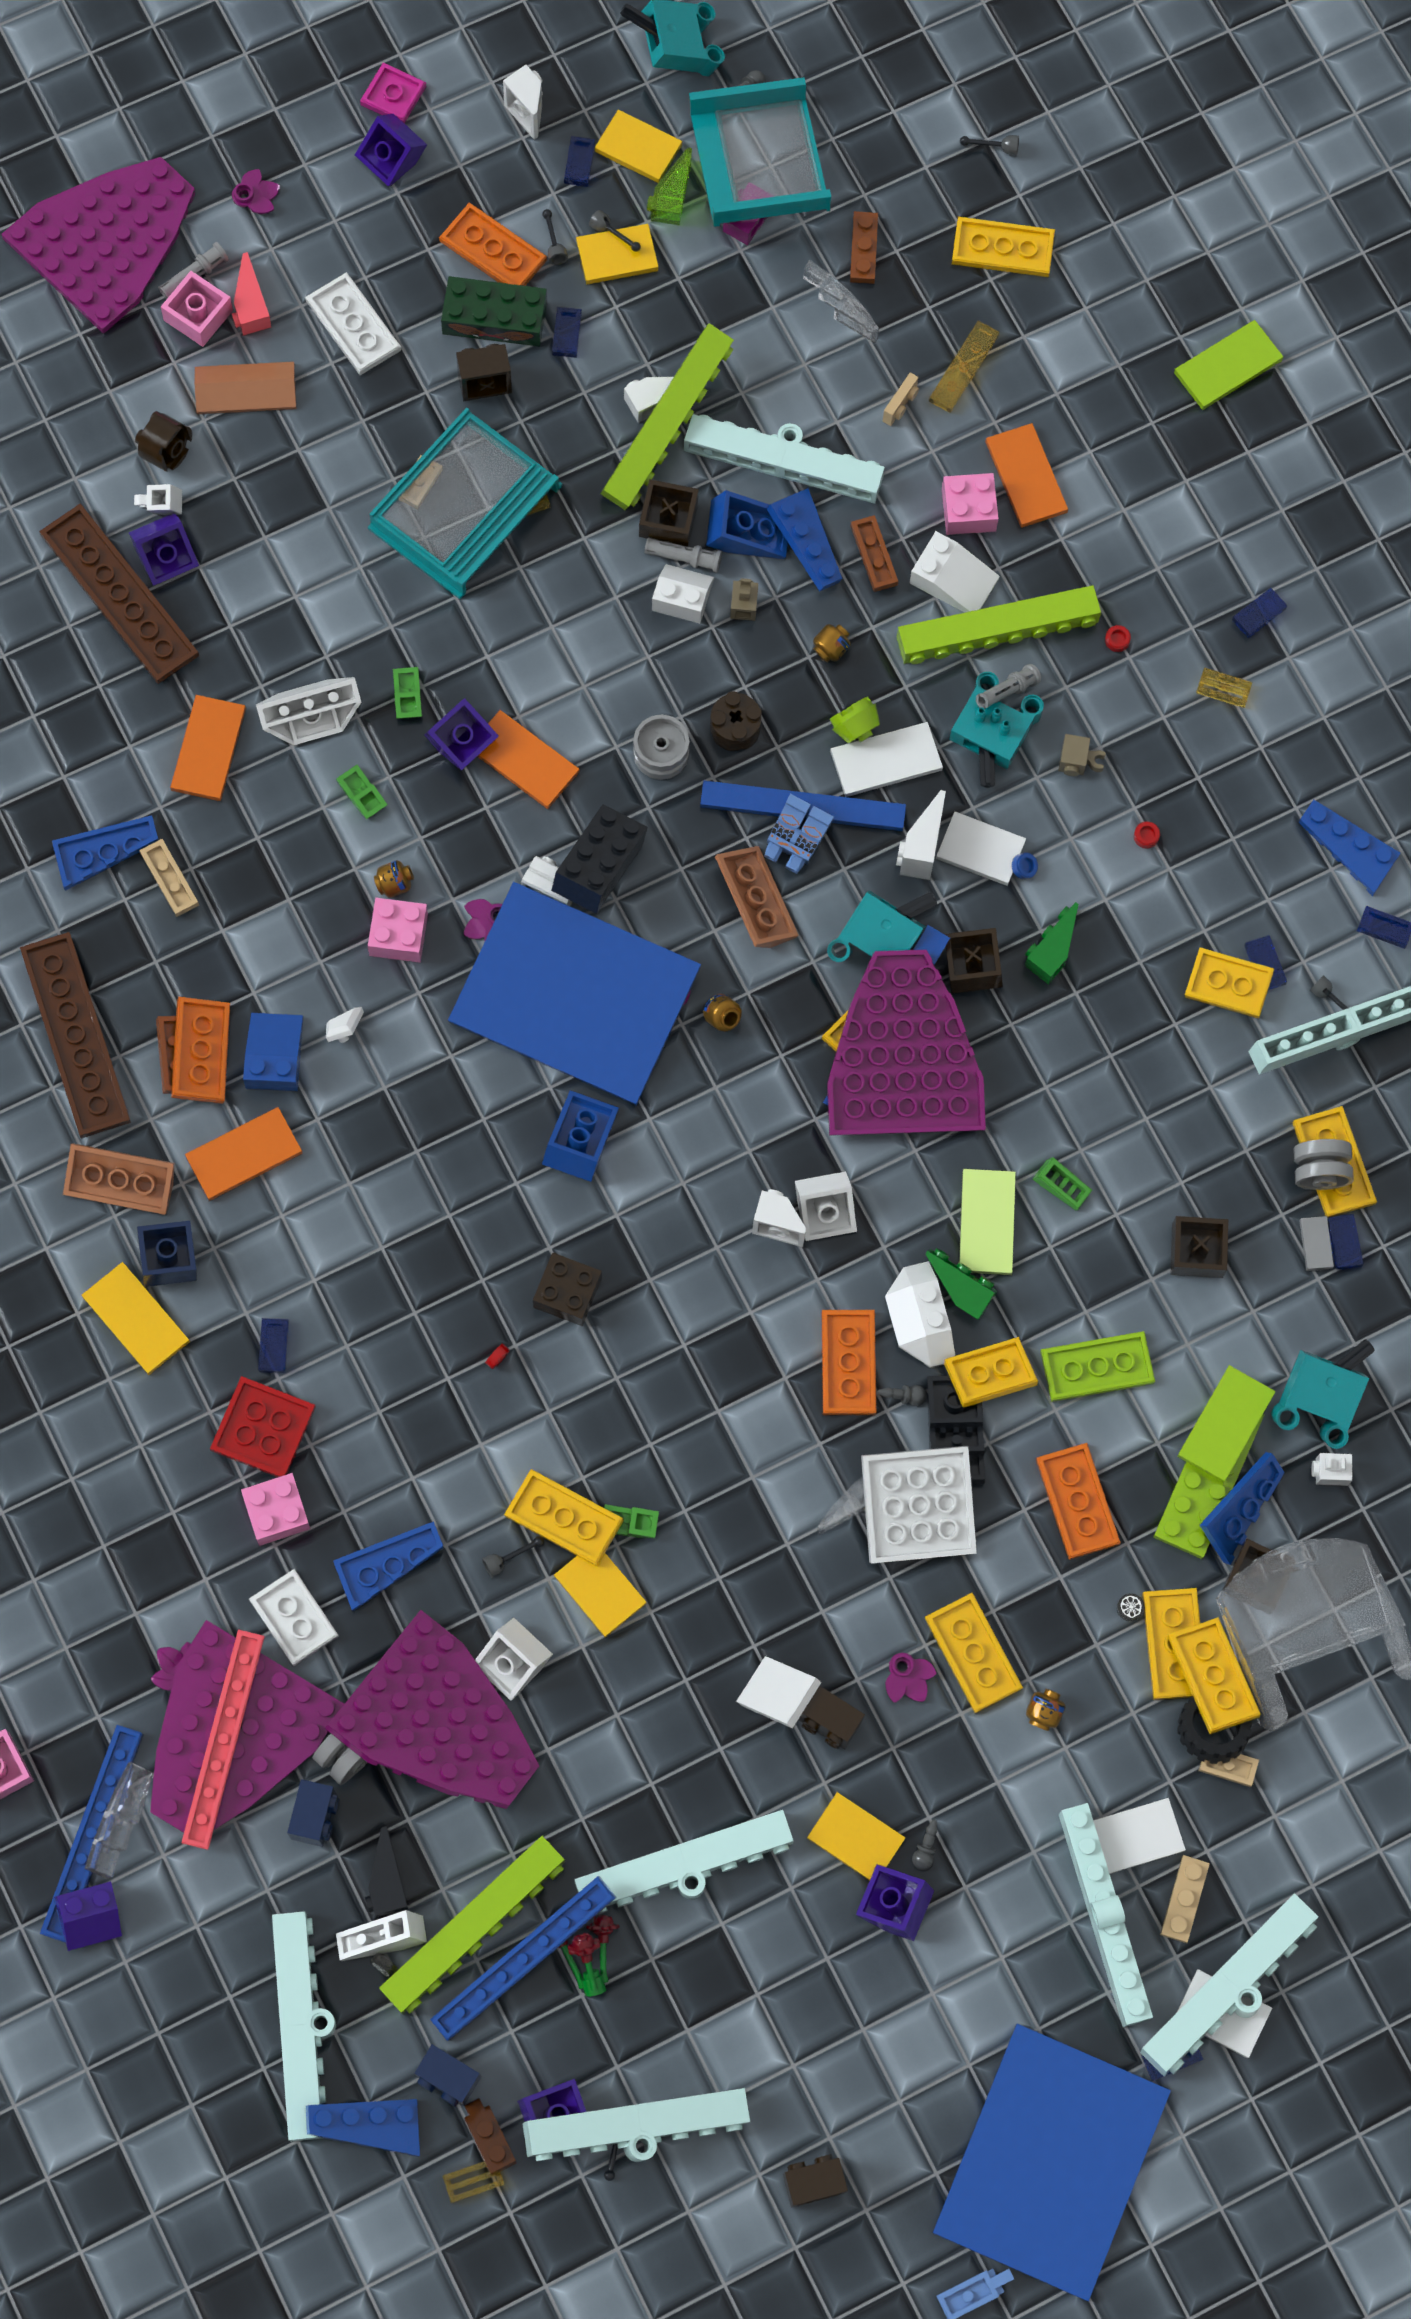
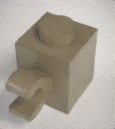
M741 578L739 581H733L730 619L755 621L758 583Z
M1065 734L1058 771L1064 772L1068 776L1084 775L1086 764H1088L1093 771L1102 772L1104 765L1097 764L1095 759H1105L1106 753L1101 750L1090 751V738Z

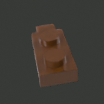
M480 2098L464 2105L468 2116L464 2117L491 2176L517 2164L490 2106L484 2107Z

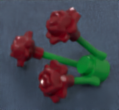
M611 1916L593 1917V1923L586 1926V1929L593 1931V1933L598 1935V1938H593L590 1934L583 1933L576 1935L572 1944L568 1947L566 1945L568 1944L567 1940L558 1947L562 1949L577 1979L578 1987L584 1990L586 1997L606 1992L605 1983L608 1982L606 1943H609L608 1935L613 1930L620 1928L619 1924H614ZM599 1947L600 1973L598 1969H593L591 1964L593 1960L592 1953ZM573 1954L581 1956L582 1962L586 1965L587 1971L582 1973L583 1977L572 1957Z

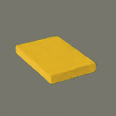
M617 110L596 144L595 152L660 183L680 150L682 141L621 110Z
M643 224L616 229L631 241L640 243L641 249L638 252H634L630 245L610 231L576 237L586 285L658 271L659 267L649 225Z
M1199 948L1185 992V998L1259 1019L1274 968Z
M1019 1337L944 1360V1365L963 1408L1034 1387L1038 1384L1036 1375Z
M606 1553L598 1566L576 1556L554 1574L556 1580L605 1638L647 1604Z
M837 1792L807 1839L870 1881L876 1864L887 1867L905 1837Z

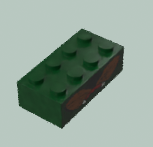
M448 276L441 318L442 334L540 347L547 306V289Z

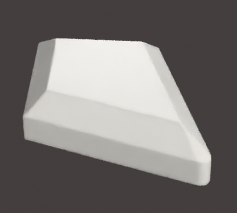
M362 1007L353 1008L329 1020L326 1024L327 1041L330 1042L337 1039L340 1043L348 1041V1036L353 1035L364 1013Z

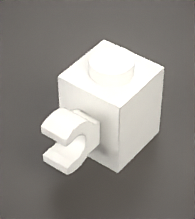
M171 484L147 485V495H134V505H140V508H147V511L157 515H170L172 513L180 515L182 514V489Z
M1320 1453L1316 1461H1312L1311 1468L1312 1477H1316V1485L1348 1486L1352 1481V1454Z

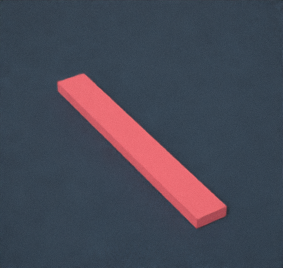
M238 1629L182 1838V1844L209 1850L265 1638L263 1635Z

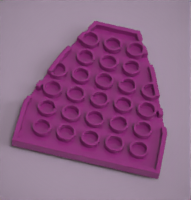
M162 157L107 172L38 202L1 234L2 239L104 334L140 303L148 283L151 284L155 271L160 264H163L178 238L181 223L186 218L188 206L192 203L195 196V188Z
M927 950L875 951L850 1003L827 1082L829 1136L986 1130L984 1078L975 1060L973 1048L970 1046L966 1036V1030L951 993L945 987L942 977L933 965Z
M422 1610L417 1613L325 1728L369 1764L375 1766L377 1764L393 1769L392 1773L397 1775L406 1774L416 1778V1782L456 1797L459 1794L472 1797L476 1802H489L496 1807L504 1809L509 1807L539 1767L512 1712L465 1645Z
M207 1620L177 1665L155 1758L150 1813L183 1833L236 1639ZM262 1653L259 1657L214 1830L251 1808L287 1775L291 1774L300 1764L311 1757L328 1734V1731L325 1729L326 1726L344 1705L343 1702Z

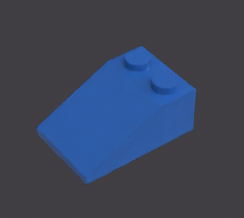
M727 490L711 500L706 546L733 554L785 559L788 542L767 511L769 504Z
M251 1013L243 1075L246 1089L298 1091L303 1015Z
M570 1090L547 1144L542 1165L591 1182L619 1108Z

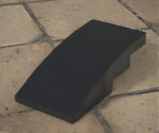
M927 1376L929 1449L968 1446L971 1484H985L982 1402L963 1408L949 1376Z

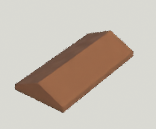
M294 362L195 367L194 385L197 414L296 409Z
M759 846L721 853L715 856L755 947L772 948L799 936Z
M71 1143L63 1195L166 1215L173 1188L175 1163Z

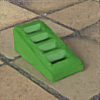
M1054 1157L1047 1159L1033 1177L1036 1183L1074 1210L1079 1209L1092 1191L1091 1188ZM1050 1170H1053L1054 1173L1052 1174V1176L1050 1178H1047L1046 1175L1048 1174V1172ZM1059 1176L1063 1177L1058 1186L1054 1184ZM1070 1182L1072 1185L1065 1193L1063 1188ZM1077 1188L1081 1191L1076 1198L1072 1199L1071 1195Z

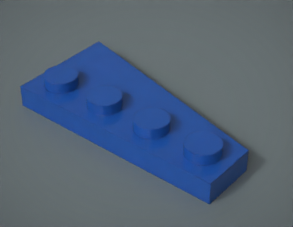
M807 488L770 504L767 511L819 592L838 584L842 576L809 489Z
M1314 799L1299 821L1322 846L1324 845L1332 853V856L1338 862H1341L1350 871V874L1357 881L1359 880L1367 888L1366 890L1372 896L1400 855V852Z
M152 815L52 840L64 890L66 891L158 841Z
M1265 1452L1200 1524L1203 1532L1225 1564L1231 1565L1235 1558L1233 1555L1238 1545L1242 1546L1247 1538L1245 1532L1251 1522L1255 1523L1260 1516L1261 1505L1264 1501L1270 1499L1284 1475L1283 1469L1272 1453Z
M434 1521L333 1560L352 1612L444 1548Z
M417 2099L306 2106L307 2135L404 2153L416 2157L420 2156Z

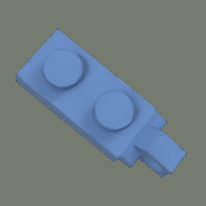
M994 2269L986 2270L940 2293L936 2297L946 2318L956 2319L999 2297L1000 2294L1004 2293L1002 2285L1014 2280L1010 2269L997 2275Z

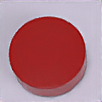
M1120 625L1109 628L1105 636L1106 646L1114 652L1126 650L1131 640L1129 630Z
M1148 821L1140 823L1134 832V840L1142 848L1154 847L1160 838L1158 826Z
M502 1343L485 1363L491 1369H495L508 1355L510 1349Z

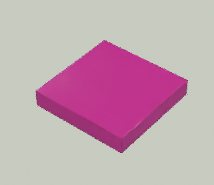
M383 62L361 98L360 104L381 115L395 114L405 124L424 92L426 82Z

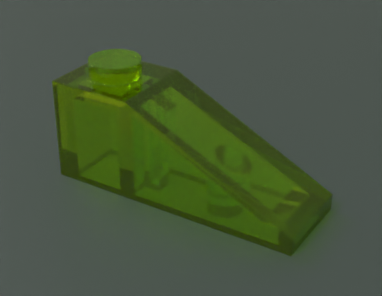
M687 148L656 185L654 196H649L647 211H651V221L680 225L692 162V148Z

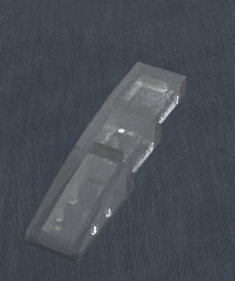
M809 260L804 267L803 279L819 288L818 299L835 308L834 319L876 343L879 328L864 306L836 278Z
M863 1476L852 1484L831 1507L818 1525L817 1532L819 1536L865 1511Z
M132 1762L127 1764L100 1822L86 1862V1870L105 1879L113 1878L119 1854L126 1850L132 1827L140 1821L153 1772Z

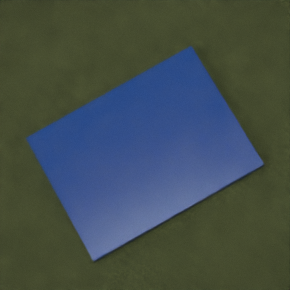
M513 881L450 1014L448 1022L637 1106L698 975L701 964Z
M1016 2024L932 2233L1088 2302L1171 2090L1020 2024Z

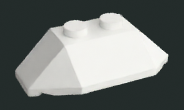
M350 677L328 679L281 692L256 704L264 731L292 745H297L343 732L356 709L361 704V699L355 678Z
M929 1261L903 1267L885 1296L898 1347L923 1362L929 1368L944 1365L945 1359L955 1356L952 1331L937 1277Z

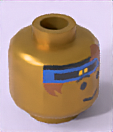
M827 624L813 639L815 645L813 650L826 662L829 660L838 661L850 648V641L847 638L850 634L839 624L836 627Z
M398 860L380 866L377 869V875L374 876L379 893L381 895L385 894L389 898L408 892L411 889V880H414L410 866H404Z
M717 994L706 1002L703 1015L705 1020L717 1030L726 1032L738 1025L742 1016V1010L739 1004L729 996Z
M1045 1689L1044 1693L1035 1692L1026 1710V1716L1030 1719L1029 1723L1046 1731H1049L1050 1728H1056L1066 1708L1064 1702L1059 1700L1061 1695L1049 1689Z

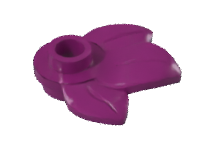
M259 169L251 170L243 175L241 183L233 189L232 199L237 206L248 207L257 214H267L274 210L271 201L277 196L280 185L262 180ZM243 194L248 195L247 198H240Z
M485 899L472 900L465 904L464 908L472 919L466 925L464 935L471 939L484 938L486 940L495 921L493 917L499 913L502 904L492 905Z
M186 1642L180 1651L171 1647L158 1649L157 1659L162 1669L151 1677V1681L157 1687L171 1691L177 1665L191 1643Z
M907 1653L894 1655L889 1662L891 1674L885 1682L887 1695L894 1703L899 1701L904 1694L914 1701L924 1702L928 1691L926 1680L933 1678L937 1674L933 1665L925 1659H913ZM900 1662L905 1663L907 1670L899 1671L897 1664Z

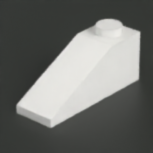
M646 377L640 381L634 380L624 388V400L638 423L648 419L673 377Z
M407 1910L336 1933L341 1961L405 1950L427 1942L423 1916Z

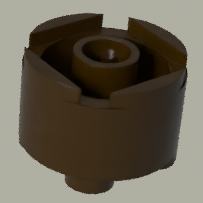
M155 411L144 430L141 429L136 434L135 443L138 444V455L164 471H168V468L174 470L182 463L189 449L185 446L187 440L192 441V430L176 419Z
M731 691L719 698L712 707L710 717V730L715 743L727 751L745 750L753 746L759 738L762 716L758 704L751 697L735 691Z

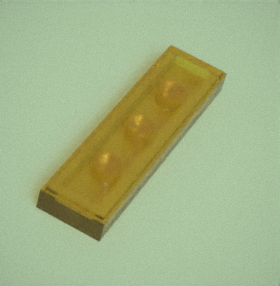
M977 321L931 394L929 402L951 413L997 340L999 331Z

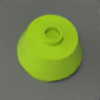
M869 697L859 700L829 719L834 727L832 730L848 744L856 739L860 742L866 740L873 735L871 730L880 725L876 703L872 704Z

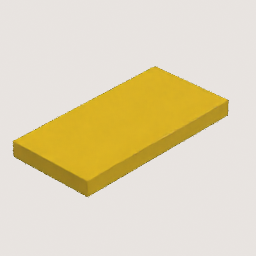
M958 217L952 264L1049 277L1055 229Z
M1343 1106L1293 1120L1292 1124L1299 1143L1319 1139H1337L1347 1141L1352 1145V1159L1348 1162L1353 1167L1354 1181L1352 1184L1336 1189L1316 1190L1325 1216L1331 1218L1375 1205L1377 1200Z
M123 1262L81 1295L148 1375L190 1342Z
M532 1469L504 1514L506 1518L595 1566H598L624 1521L622 1517Z
M1197 1588L1143 1592L1153 1700L1192 1697L1193 1695L1169 1642L1168 1635L1200 1624Z
M973 1593L925 1616L924 1619L974 1713L1023 1689Z
M1219 1617L1168 1635L1169 1642L1209 1734L1260 1717L1261 1713Z

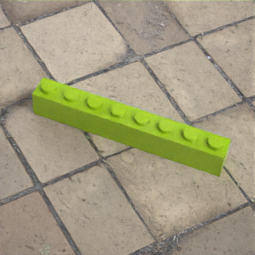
M710 323L704 328L600 493L624 510L630 505L634 507L642 496L638 491L643 484L648 486L649 479L652 480L655 473L652 472V469L656 463L661 465L666 458L668 452L665 449L669 442L674 444L681 434V431L678 430L682 422L687 424L694 411L691 407L695 401L700 403L708 391L704 388L708 380L713 382L720 372V369L717 368L720 361L724 360L726 362L733 351L730 345L734 339Z
M1094 585L899 626L896 637L903 663L920 664L925 659L934 657L936 659H943L950 654L958 652L960 654H967L977 648L984 647L985 649H990L1005 642L1014 644L1022 641L1023 638H1042L1048 633L1056 631L1058 633H1065L1072 628L1080 626L1082 628H1089L1099 622L1101 610Z
M541 1836L379 1987L380 1991L402 2015L406 2011L411 2014L421 2005L422 2002L419 1999L426 1992L431 1995L442 1985L440 1981L442 1977L447 1973L453 1975L463 1965L461 1960L467 1954L473 1956L483 1946L481 1941L488 1934L493 1937L503 1928L501 1922L507 1916L513 1918L524 1908L521 1904L529 1896L531 1899H534L544 1889L542 1884L549 1877L554 1880L564 1870L562 1865L565 1863V1859Z

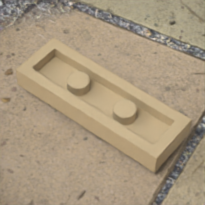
M163 839L139 850L176 917L199 906L195 895Z
M1185 1855L1182 1856L1160 1933L1161 1936L1188 1943L1210 1863Z

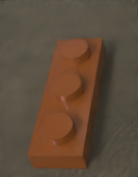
M854 211L850 282L875 283L878 213Z
M875 515L852 521L850 527L873 591L877 592L898 586V579Z
M158 1016L156 1025L163 1094H172L176 1016Z

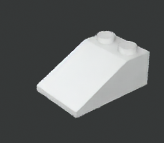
M935 531L911 571L910 584L965 613L982 608L1000 576L958 542Z
M940 790L908 831L906 842L900 841L896 863L897 866H901L900 875L930 880L946 791Z

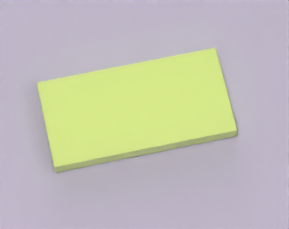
M963 1169L959 1262L972 1270L971 1273L1012 1275L1015 1172Z

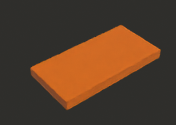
M470 202L439 237V241L499 283L526 286L547 261L545 254Z
M1033 423L986 438V445L1021 528L1068 513V507Z
M200 695L195 696L172 779L171 791L221 801L246 711L245 705Z
M499 710L488 723L499 737L477 757L546 809H549L578 775L580 769L503 711Z
M178 997L171 1098L224 1103L230 1003Z
M279 1107L186 1153L185 1157L208 1200L211 1201L303 1153Z
M822 1310L823 1415H876L875 1310Z
M1080 1444L1037 1457L1036 1462L1068 1559L1071 1560L1120 1545V1540L1088 1444Z

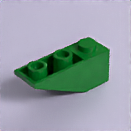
M1076 902L1071 908L1066 906L1057 917L1059 919L1058 923L1054 927L1049 925L1041 936L1043 940L1038 945L1034 943L1025 954L1027 956L1025 967L1048 985L1065 967L1079 905Z
M938 1248L935 1251L932 1249L928 1250L926 1256L954 1304L976 1319H980L997 1293V1290L993 1288L995 1284L982 1276L980 1279L970 1274L972 1270L960 1262L957 1265L948 1260L950 1256Z

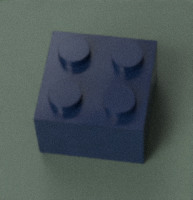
M190 1221L137 1227L144 1287L197 1281Z
M301 1779L287 1832L291 1840L320 1847L324 1846L325 1841H330L333 1825L330 1822L331 1814L336 1815L340 1798L336 1795L337 1793L333 1786Z
M433 2044L414 2073L419 2078L417 2083L431 2093L434 2089L442 2092L441 2098L454 2107L458 2103L463 2106L466 2104L481 2079L480 2073Z

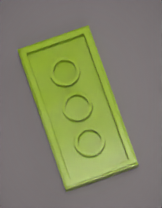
M1253 320L1174 370V374L1200 408L1204 410L1283 360V355L1259 324Z
M1144 1331L1041 1349L1040 1351L1051 1402L1155 1383Z
M1229 1365L1177 1457L1224 1483L1276 1391Z

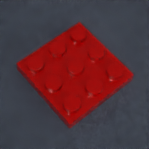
M241 1376L212 1442L210 1451L276 1477L287 1475L316 1406Z

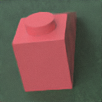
M248 252L242 255L234 298L235 313H231L235 328L240 327L243 336L271 328L270 316Z

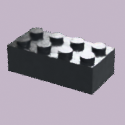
M602 804L556 871L551 891L597 914L642 848L648 827Z

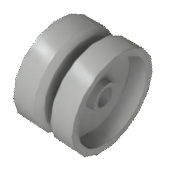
M662 714L645 719L637 727L633 739L634 760L639 770L649 778L658 780L670 779L681 773L687 765L690 741L688 731L682 722L672 716Z
M1319 1139L1302 1142L1294 1147V1162L1300 1166L1295 1170V1184L1298 1187L1311 1190H1327L1345 1187L1354 1181L1353 1167L1348 1164L1352 1159V1145L1349 1142L1337 1139Z
M332 1734L323 1741L312 1757L322 1768L333 1765L330 1776L340 1786L350 1780L367 1764L364 1759Z

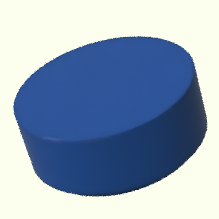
M1021 853L1013 858L1012 871L1016 877L1027 879L1036 874L1038 863L1032 854Z

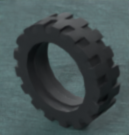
M1192 1696L1188 1703H1185L1178 1719L1177 1732L1181 1735V1744L1187 1747L1189 1754L1198 1756L1197 1759L1203 1762L1207 1760L1211 1764H1217L1220 1761L1227 1763L1230 1762L1231 1758H1237L1241 1751H1244L1251 1736L1252 1720L1236 1725L1237 1733L1235 1738L1226 1744L1216 1745L1206 1742L1194 1730L1193 1718L1200 1711Z

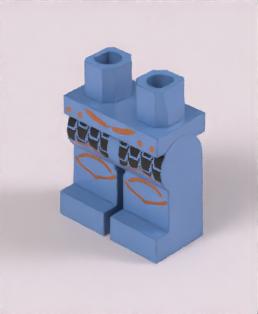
M790 793L767 839L768 846L764 857L777 862L782 852L790 855L791 857L785 868L797 874L804 864L808 865L833 822L834 816L813 806L802 829H799L811 804Z

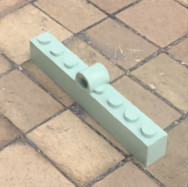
M693 414L684 439L685 452L874 504L876 503L885 468L875 461L865 462L849 454L840 455L833 453L827 448L808 446L802 442L803 433L800 427L791 423L783 425L779 429L778 435H767L760 433V431L754 428L745 429L729 421L720 422L713 420L707 415L698 416Z
M1411 986L1256 1041L1248 1052L1259 1075L1332 1048H1336V1050L1346 1049L1356 1044L1360 1038L1411 1021Z
M1086 1803L1061 1810L1058 1815L1122 2026L1127 2027L1153 2018L1125 1927L1124 1910L1118 1895L1115 1894L1089 1805Z
M780 1810L575 1879V1884L579 1893L597 1876H600L617 1897L607 1906L616 1903L618 1907L634 1902L633 1897L642 1894L644 1898L655 1896L660 1893V1888L669 1886L670 1890L678 1888L679 1893L687 1899H696L703 1893L705 1879L712 1876L711 1871L720 1868L722 1872L730 1871L738 1867V1862L747 1860L749 1864L762 1860V1854L773 1851L774 1855L790 1850L788 1845L793 1844V1838L784 1811ZM693 1878L697 1881L698 1886L695 1889H688L685 1886V1881ZM605 1907L598 1914L606 1912L607 1908Z
M1294 1893L1150 2039L1140 2053L1164 2077L1169 2071L1174 2075L1185 2063L1182 2058L1188 2052L1192 2055L1197 2052L1204 2044L1201 2039L1207 2033L1212 2036L1222 2026L1223 2023L1220 2019L1226 2013L1230 2016L1236 2013L1243 2018L1254 2016L1262 2003V1996L1258 1990L1261 1984L1258 1981L1264 1974L1270 1977L1280 1966L1277 1961L1283 1955L1288 1958L1299 1947L1296 1942L1302 1936L1307 1939L1316 1930L1317 1926L1314 1923L1319 1916ZM1241 1998H1250L1252 2000V2005H1244L1241 2001Z
M305 1911L272 1915L288 2140L292 2142L321 2139V2137L307 2135L306 2106L326 2103L325 2086H320L319 2075H324L323 2058H318L317 2047L322 2046V2039L328 2038L334 2033L336 2020L328 2010L319 2008V2002H314L313 1991L318 1990L317 1974L311 1973V1963L316 1962L315 1947L309 1946V1935H313L312 1918H307ZM319 2018H326L328 2022L326 2028L322 2030L317 2029L315 2026L316 2021Z
M745 2088L530 2120L523 2123L527 2157L535 2156L536 2161L553 2159L552 2154L563 2152V2157L580 2155V2149L590 2148L591 2153L607 2151V2145L618 2144V2149L624 2148L625 2155L631 2161L641 2162L655 2154L657 2143L662 2142L661 2137L672 2135V2140L689 2138L688 2133L699 2131V2136L716 2134L715 2129L726 2127V2132L743 2130L742 2124L749 2123L750 2118ZM637 2141H641L644 2144L645 2149L643 2153L636 2149Z

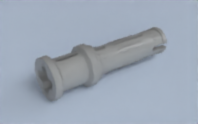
M215 242L213 247L202 255L198 254L195 262L158 288L164 298L167 299L190 271L199 276L212 273V269L224 261L226 263L229 261V258L220 244Z
M649 537L645 545V554L690 563V566L693 568L700 566L713 569L715 573L718 572L722 559L721 550L717 552L702 549L699 545L692 548Z
M1027 664L1021 671L1012 672L1008 675L1007 680L976 696L977 705L986 709L1013 693L1021 694L1026 691L1027 687L1038 685L1041 681L1040 671L1035 665Z

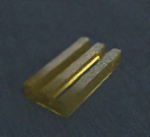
M1204 668L1196 693L1245 708L1253 682ZM1204 684H1205V685H1208V686H1212V687L1218 688L1219 690H1222V691H1225V692H1231V693H1234V694L1241 695V696H1243V697H1242V698H1238V697H1235V696H1232V695H1229V694H1225V693H1222V692H1219V691H1216V690H1212V689H1209V688H1206V687H1203V686H1204Z
M485 2161L443 2175L450 2202L454 2203L503 2186L504 2182L501 2172L493 2175L497 2178L496 2182L455 2195L453 2190L493 2177L490 2172L451 2185V2179L486 2168Z

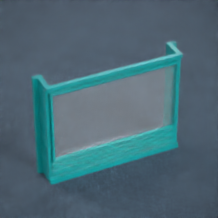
M804 77L689 93L690 116L714 227L720 226L721 223L824 209L830 211L832 197L830 189L826 190L806 102V82Z
M466 407L369 514L371 523L368 526V530L458 599H461L466 594V582L550 489L557 492L562 487V483L559 481L558 476L550 473L472 414Z

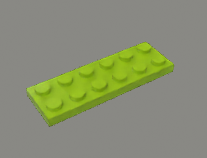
M1265 1414L1260 1418L1224 1483L1185 1462L1153 1538L1200 1559L1204 1558L1210 1541L1200 1527V1524L1233 1489Z

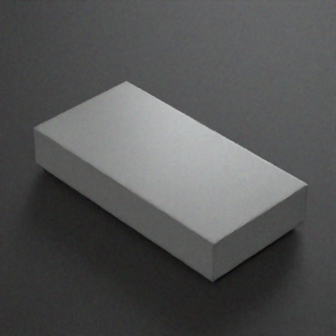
M1327 1216L1301 1218L1300 1228L1306 1271L1333 1269Z

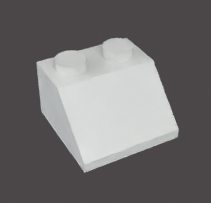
M524 65L503 80L504 106L535 140L538 138L542 112V79L535 70L532 71L527 65Z
M666 564L659 575L653 594L652 611L700 624L714 577Z
M846 1172L795 1181L800 1218L806 1228V1241L857 1232L852 1186Z
M770 1189L768 1192L762 1190L753 1221L752 1234L803 1247L806 1228L788 1197L783 1196V1193L777 1190Z
M512 1618L496 1631L475 1661L488 1680L512 1701L541 1671L553 1654L515 1618Z

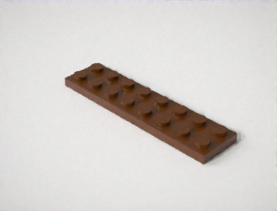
M81 503L39 531L41 537L157 684L199 656V652Z
M70 932L20 947L80 1138L82 1139L131 1123Z

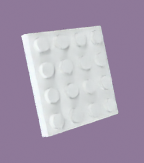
M968 1446L861 1455L870 1563L977 1554Z

